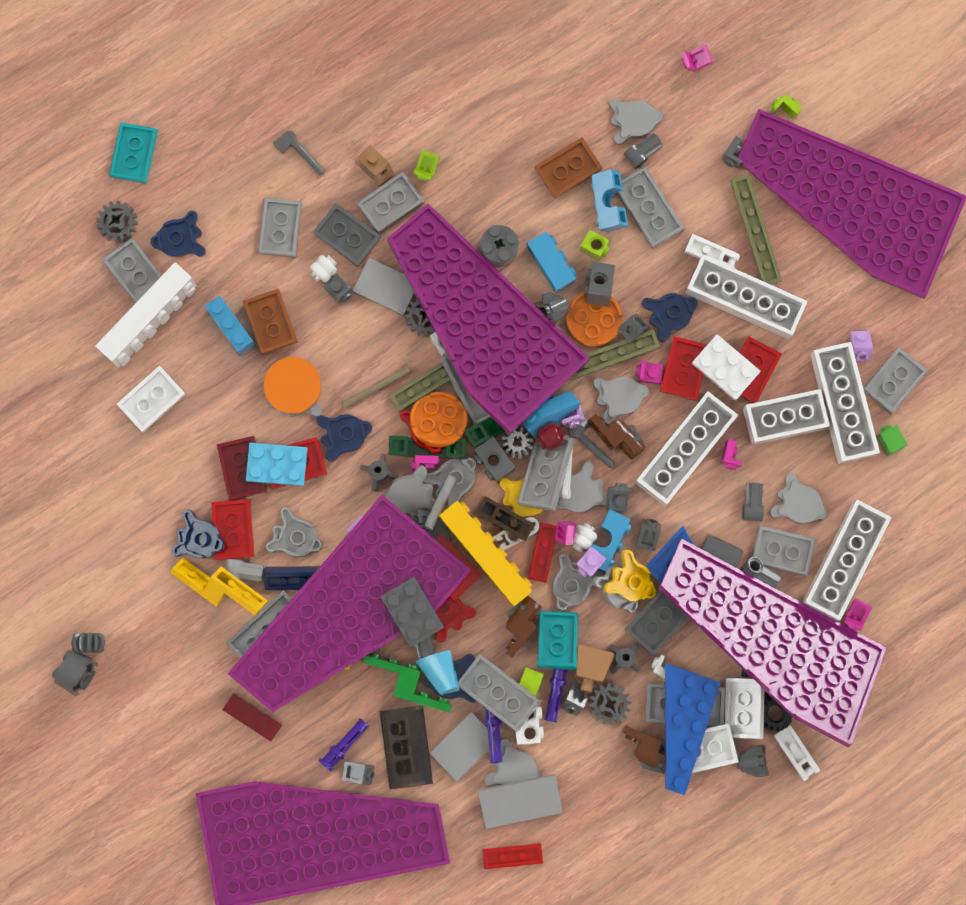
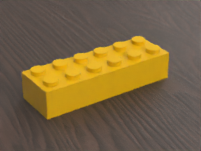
M456 501L441 513L439 518L511 605H517L532 592L530 589L532 584L526 577L521 578L518 572L520 570L513 562L509 563L505 559L507 554L501 547H495L493 544L494 538L488 531L484 533L481 530L482 524L476 517L471 518L468 514L470 509L466 504Z

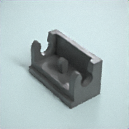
M711 534L707 535L701 548L734 567H737L744 553L742 549Z

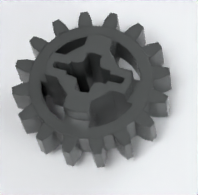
M117 201L116 205L109 202V207L103 205V212L98 211L101 218H96V221L100 223L97 225V228L102 230L100 234L106 236L108 241L113 238L114 242L117 243L118 238H121L125 242V236L131 238L130 232H136L134 226H137L138 222L134 219L138 218L136 213H133L134 209L132 207L128 208L126 202L122 206L120 201ZM117 219L120 221V223L117 224L114 221Z
M416 297L417 302L410 301L411 308L406 307V311L409 313L405 315V319L409 320L406 322V325H412L410 330L411 332L417 330V336L424 333V336L427 337L428 333H434L433 327L426 328L431 323L428 317L423 321L422 315H425L423 308H417L421 304ZM413 316L418 319V326L413 321Z
M607 683L606 688L603 685H599L600 691L594 689L595 697L590 696L593 703L589 704V707H594L591 714H597L596 721L602 718V724L604 725L607 721H609L610 725H613L614 720L617 723H621L620 717L626 719L625 711H631L627 708L631 701L626 700L629 694H623L624 687L620 690L617 689L618 684L611 687L610 683ZM608 691H614L618 693L619 696H610ZM602 695V703L597 706L598 698ZM607 698L610 701L614 700L613 710L610 707L606 708ZM623 702L622 710L619 713L617 710L619 703ZM601 712H610L612 717H606Z

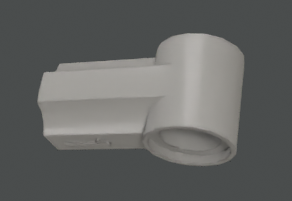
M227 559L225 569L239 580L262 582L264 565L244 563V561Z

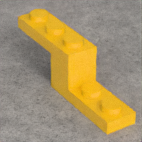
M182 558L170 572L216 607L226 596H229L256 616L268 601L222 566L209 577Z

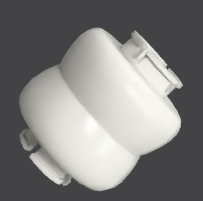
M320 255L316 262L310 265V269L313 271L310 275L317 282L322 280L325 283L337 272L335 267L337 263L329 255L327 258L324 255Z
M586 523L583 526L577 525L575 527L572 548L583 553V550L588 551L597 539V534L594 532L595 528Z

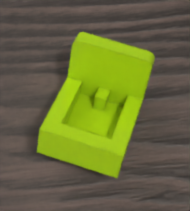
M787 94L782 98L777 97L771 104L773 106L772 114L781 107L793 119L802 110L800 103L796 99H791Z
M422 150L413 174L417 175V178L420 180H431L434 177L440 156Z

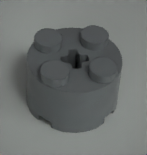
M493 225L482 235L480 244L481 254L494 267L509 265L515 260L518 253V236L507 226ZM502 244V247L496 248V245Z
M69 650L65 653L60 667L53 671L52 677L55 679V684L74 696H78V691L80 689L85 690L96 674V671L93 669L94 666L98 667V663L83 653Z

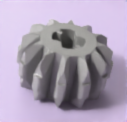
M523 427L520 428V432H517L516 428L513 434L511 433L510 435L506 432L509 437L502 436V440L506 443L501 444V447L507 448L505 450L506 455L512 452V459H514L515 454H518V459H522V452L525 456H528L529 453L526 449H533V446L528 443H532L534 440L533 438H527L530 435L529 431L523 434ZM514 439H517V441L518 439L521 440L520 447L518 445L516 447L513 446Z

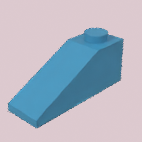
M571 391L565 392L546 400L522 424L537 440L536 436L540 428L552 422L557 425L579 407L581 403Z

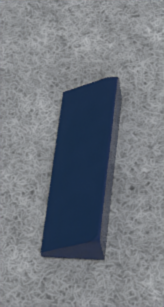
M320 566L265 567L264 588L265 590H300Z

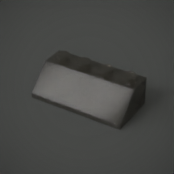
M423 705L380 711L389 789L433 784Z

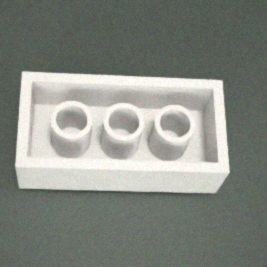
M821 389L748 404L743 408L751 445L826 430L830 426Z

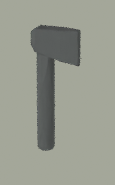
M287 131L273 142L282 154L292 145L319 175L324 174L325 170L296 140V135L293 131Z
M586 419L585 422L580 423V426L569 430V435L572 438L579 439L609 468L615 465V462L583 434V432L591 427Z

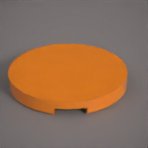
M584 292L576 296L569 304L570 308L566 315V326L573 339L588 347H601L613 341L620 332L618 327L622 325L623 320L622 310L618 302L611 296L609 307L586 304L587 296H584Z
M286 357L278 360L268 369L264 378V393L267 400L276 410L287 414H300L309 410L317 402L321 392V379L318 371L310 362L299 357Z
M432 392L416 401L410 413V425L414 435L421 442L429 446L445 447L452 445L463 436L464 430L467 428L468 416L465 407L457 397L446 392Z

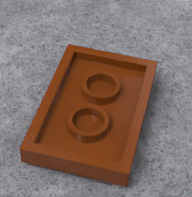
M583 137L537 164L535 170L554 199L590 178L593 174L600 172L602 166Z
M279 288L243 301L262 355L298 343Z

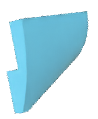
M450 650L416 661L418 667L440 695L459 691L457 674L454 670Z

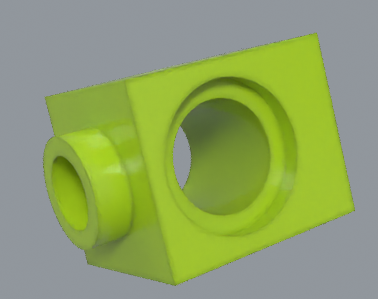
M589 230L580 246V251L599 261L602 256L606 257L610 247L608 244L610 240ZM595 242L599 243L601 245V248L599 250H594L591 247V244Z
M525 667L519 684L536 696L544 674Z

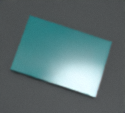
M120 122L109 177L147 184L158 129Z
M539 612L537 668L576 670L578 613Z

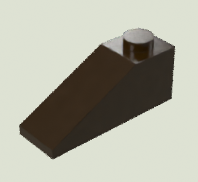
M487 496L481 497L473 511V514L525 542L535 524Z

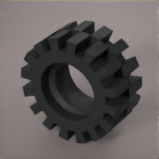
M773 697L764 698V728L770 731H781L787 728L792 723V716ZM772 706H778L782 710V717L778 721H772L768 717V710Z

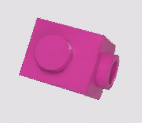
M703 45L690 52H682V63L686 69L688 68L692 72L714 63L707 45Z
M854 598L844 617L846 626L855 631L857 629L862 631L872 606Z

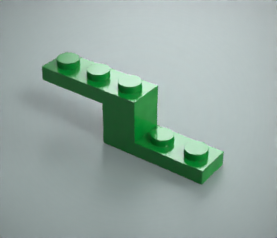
M374 653L363 657L362 663L399 673L393 694L394 697L450 713L452 705L448 704L449 700L438 697L436 701L429 698L430 694L419 692L418 695L415 694L421 671L417 670L418 666L407 663L406 667L398 665V660L388 658V661L380 660L381 656Z

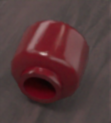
M552 422L540 428L536 438L543 450L552 451L564 444L563 437L566 434L561 425L557 427Z

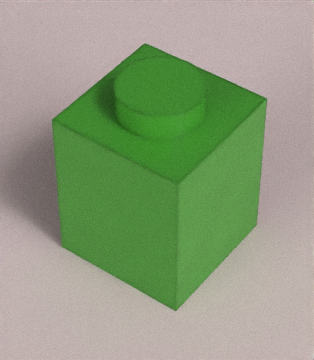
M890 425L880 429L881 433L876 436L887 456L908 445L897 425L894 427Z

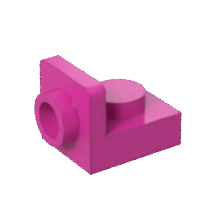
M642 360L640 365L636 366L635 376L639 377L638 382L661 385L663 365L645 363Z
M728 439L725 442L721 464H724L727 469L736 470V468L742 466L743 462L732 460V457H736L738 447L735 446L736 441Z
M415 455V460H412L411 472H414L419 466H424L426 469H435V466H439V456Z
M557 521L555 540L565 545H572L573 538L575 537L576 523L573 521Z

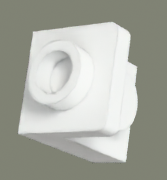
M661 654L659 658H654L651 667L653 668V674L665 679L664 667H660L665 656Z

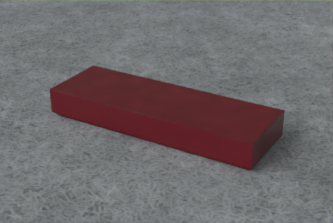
M234 693L222 709L270 742H272L282 727L280 723Z

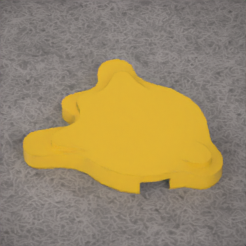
M507 478L501 479L500 487L506 493L503 504L511 506L512 512L524 518L536 516L543 511L542 509L518 505L524 479L520 481H511Z
M624 550L621 554L623 567L613 568L612 580L605 584L604 591L608 594L617 593L623 599L633 602L640 599L654 598L656 589L650 580V571L635 560L631 550Z

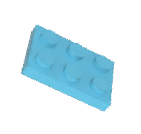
M249 443L246 482L304 486L308 448Z

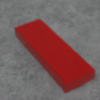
M539 523L527 579L547 583L556 541L557 526Z
M541 843L482 849L484 869L543 864Z

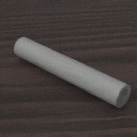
M447 475L424 525V528L433 531L456 481V478Z

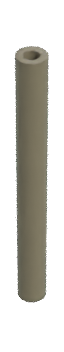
M406 366L342 402L344 408H348L411 373L410 367Z

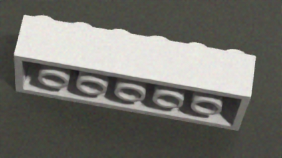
M702 255L685 292L687 295L788 340L792 337L808 302L705 255Z
M175 262L96 345L98 350L118 368L121 365L125 366L130 361V356L134 352L137 353L143 347V342L155 335L157 332L156 328L169 320V315L182 306V301L186 297L193 295L197 286L193 278Z
M851 342L814 350L810 357L818 388L822 392L838 464L876 456L880 451Z
M707 392L636 480L635 484L665 507L738 414L710 392Z
M859 500L853 501L802 603L835 621H840L892 517Z

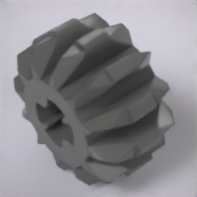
M74 633L71 640L72 651L77 653H101L104 651L105 646L104 635L102 633Z

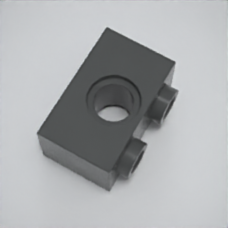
M592 262V267L587 269L586 280H589V285L585 284L584 296H587L586 304L609 307L615 265Z
M494 437L474 450L476 454L474 456L475 460L479 465L483 464L487 469L485 474L490 481L495 480L497 483L516 468ZM492 456L497 457L499 463L495 466L488 463V459Z

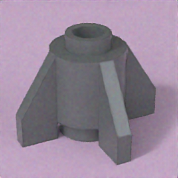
M552 293L543 294L542 301L534 303L553 324H556L564 315H567L570 308L569 302L566 299Z
M383 453L378 461L372 462L369 466H360V470L368 472L373 480L372 491L376 492L378 482L384 481L387 477L392 479L398 478V475L388 471L384 463L386 454ZM380 467L382 471L375 473L374 469L377 470Z
M636 642L630 649L622 648L619 650L612 644L608 646V648L616 653V665L610 671L612 674L620 667H632L636 672L640 671V668L635 664L636 656L634 650L638 646ZM628 654L629 660L624 661L622 659V656Z
M753 746L740 753L737 768L741 769L742 773L745 772L755 777L769 776L766 766V746Z

